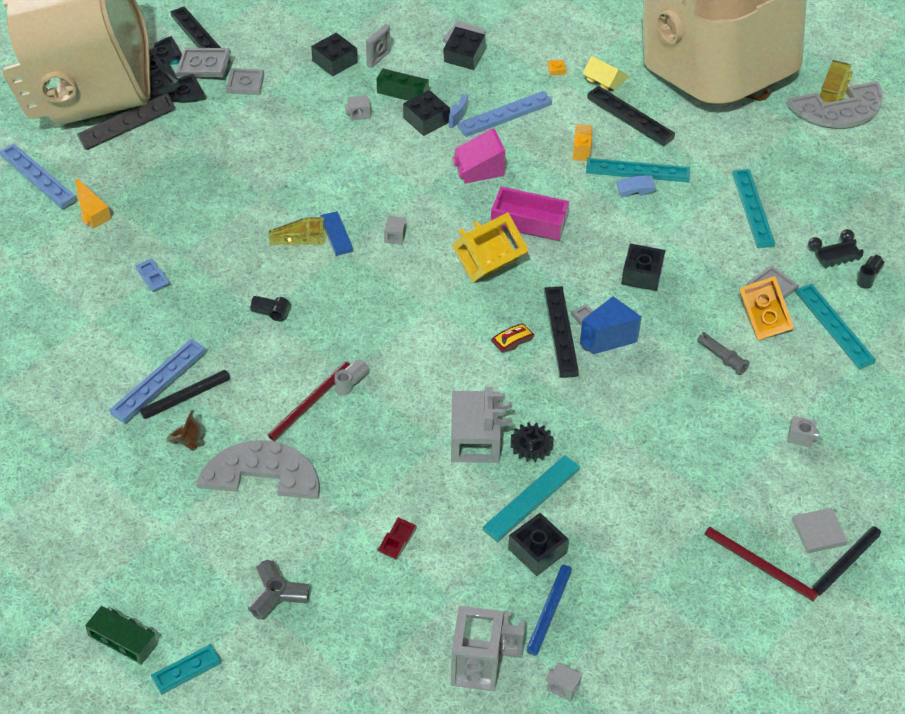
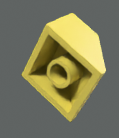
M591 56L582 73L587 76L586 80L594 84L597 81L601 83L600 87L609 90V88L615 90L629 78V75Z

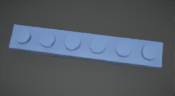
M544 91L458 122V129L465 137L548 107L552 105V100Z
M14 143L0 151V156L61 209L76 201V196Z
M190 339L109 409L110 415L124 424L128 422L141 408L145 407L206 353L205 347Z

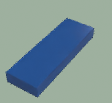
M338 211L320 215L335 256L353 252V247Z

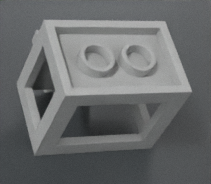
M485 387V391H452L451 462L499 463L500 427L512 424L511 417L500 419L501 415H505V410L512 408L510 401L500 403V399H505L504 393L493 391V387ZM459 444H491V455L459 454Z
M459 606L452 647L451 686L495 691L499 655L521 658L525 622L521 620L519 625L512 626L508 623V619L512 617V613L509 611L503 614V611ZM466 617L493 620L490 642L463 638Z

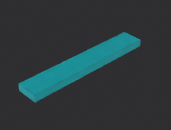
M587 158L586 174L619 177L652 176L653 180L686 183L690 181V167Z
M750 169L733 170L732 175L756 247H775V240Z
M812 283L796 289L798 297L859 370L875 364L876 359Z
M564 455L483 526L482 531L498 543L580 470V466Z

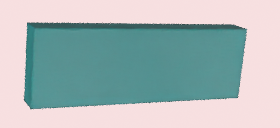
M209 644L151 674V678L160 694L163 695L220 665L221 660L212 645Z

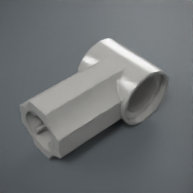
M361 359L355 360L345 370L342 369L335 373V391L337 394L348 395L352 391V386L369 372V368Z

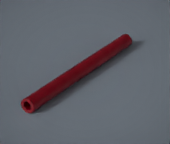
M344 361L270 431L268 437L273 441L278 439L335 384V373L342 369L345 370L350 363Z
M710 526L707 528L704 535L809 600L814 602L819 594L817 591Z

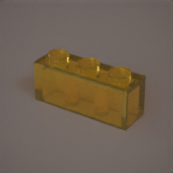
M832 60L820 92V97L824 103L844 100L845 91H847L853 74L850 71L852 64Z

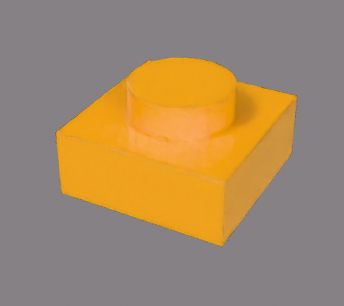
M563 59L547 61L550 76L566 74Z

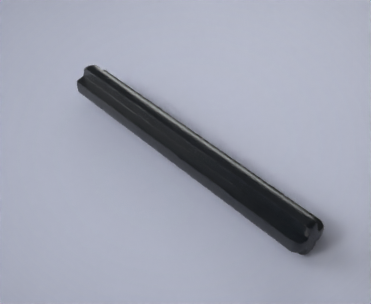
M222 370L141 408L140 414L143 419H148L230 379L229 373L226 370Z
M872 526L813 585L812 589L819 593L818 596H821L880 537V529Z

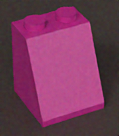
M495 128L455 148V156L452 157L453 165L457 166L458 176L463 179L464 184L504 176L505 149Z

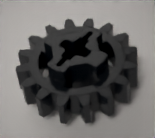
M528 422L526 427L520 424V429H514V434H511L510 447L513 448V454L519 453V459L526 457V462L530 459L537 462V458L544 460L545 455H550V450H553L554 437L551 436L550 430L545 431L544 425L538 427V423H535L534 426H531L530 422Z

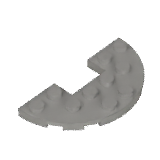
M874 81L849 86L847 88V93L850 96L849 99L824 103L818 93L788 98L786 104L794 113L811 123L831 128H848L871 120L881 107L883 93L879 82Z
M266 440L243 442L221 451L206 464L196 483L197 488L237 492L241 475L280 479L277 490L278 496L318 499L319 497L317 475L308 459L288 445Z

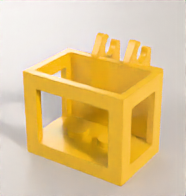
M508 212L483 225H480L477 221L473 222V226L476 228L467 233L462 228L459 229L458 233L461 234V237L452 244L472 283L518 260L529 251ZM504 224H506L509 232L511 233L514 241L518 246V249H513L510 241L508 240L505 232L502 229V226Z

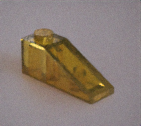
M305 217L269 230L270 245H324V217Z

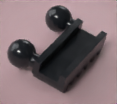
M845 229L841 232V243L822 247V240L818 237H812L808 241L809 249L816 251L815 255L825 269L829 265L834 267L835 264L840 265L842 262L846 264L849 260L850 262H853L855 259L858 261L864 253L863 249L859 250L856 246L857 241L854 239V232L850 229Z

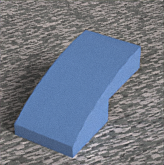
M461 94L459 105H452L449 115V128L455 127L464 117L468 108V95Z
M635 176L616 181L621 197L639 192L640 196L657 190L652 176Z
M153 259L136 265L137 272L152 292L169 285V281L162 270L158 269Z

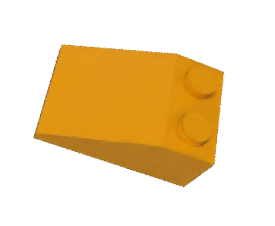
M776 276L739 288L758 341L794 329Z

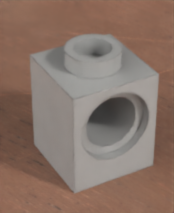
M367 95L347 98L348 104L345 105L346 115L350 116L351 121L370 118V104Z
M388 216L384 230V243L403 244L406 232V218Z
M793 416L787 442L811 448L812 442L817 441L819 430L816 429L817 421Z
M557 663L555 669H550L545 681L548 682L547 691L571 702L581 685L582 674Z

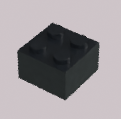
M455 26L443 48L444 62L475 70L486 49L485 34Z
M337 32L311 46L312 61L332 77L358 63L357 47Z
M430 90L403 103V118L423 136L449 123L450 107Z
M630 243L621 284L657 291L666 250Z
M538 513L509 535L508 550L531 572L538 576L567 554L569 539L544 515Z

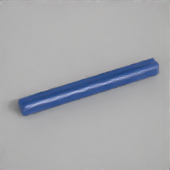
M563 564L560 567L526 651L528 654L538 655L572 573L570 566Z

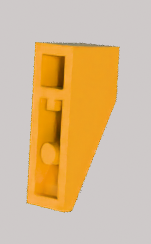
M576 124L572 160L587 161V158H590L592 125Z
M76 179L75 183L83 223L90 225L94 229L110 220L109 207L79 179Z

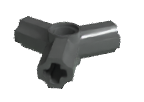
M267 559L256 566L265 589L248 606V610L255 618L263 620L277 604L283 601L308 602L310 584L285 582L281 578L274 560L270 561Z

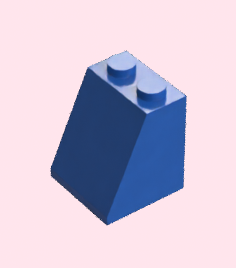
M612 296L582 320L580 345L592 354H597L636 343L639 337L642 316Z

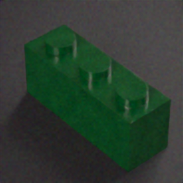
M382 68L376 78L378 94L407 101L429 90V79Z
M100 606L85 625L89 637L140 665L144 663L157 646L155 633L147 627L142 628L133 619L120 616L112 608L107 609Z

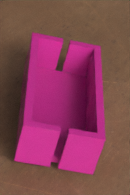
M500 186L491 209V220L508 212L519 232L560 240L568 217L569 201ZM506 224L502 226V228L508 229Z

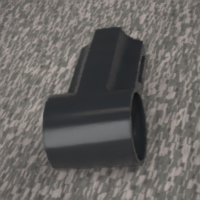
M870 256L865 265L861 266L857 278V285L859 287L869 289L873 286L875 278L885 264L881 256Z
M253 296L250 310L269 315L272 320L281 322L285 319L291 304L284 297H277L273 300Z

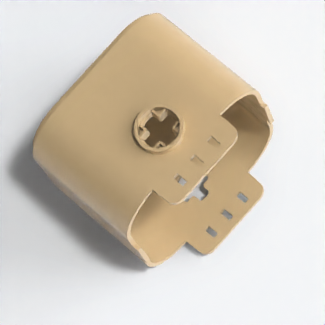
M4 0L3 5L7 7L9 36L19 63L5 67L3 69V76L28 118L35 119L49 116L51 121L56 126L147 104L151 94L149 38L142 12L136 0ZM53 78L60 79L57 90L56 88L48 89L46 87Z
M643 0L644 64L657 75L700 101L712 104L735 102L792 75L801 68L803 64L807 0Z

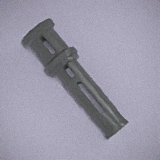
M702 332V335H699L697 342L723 359V363L735 369L738 375H742L750 365L749 360L742 359L734 350H728L706 332Z

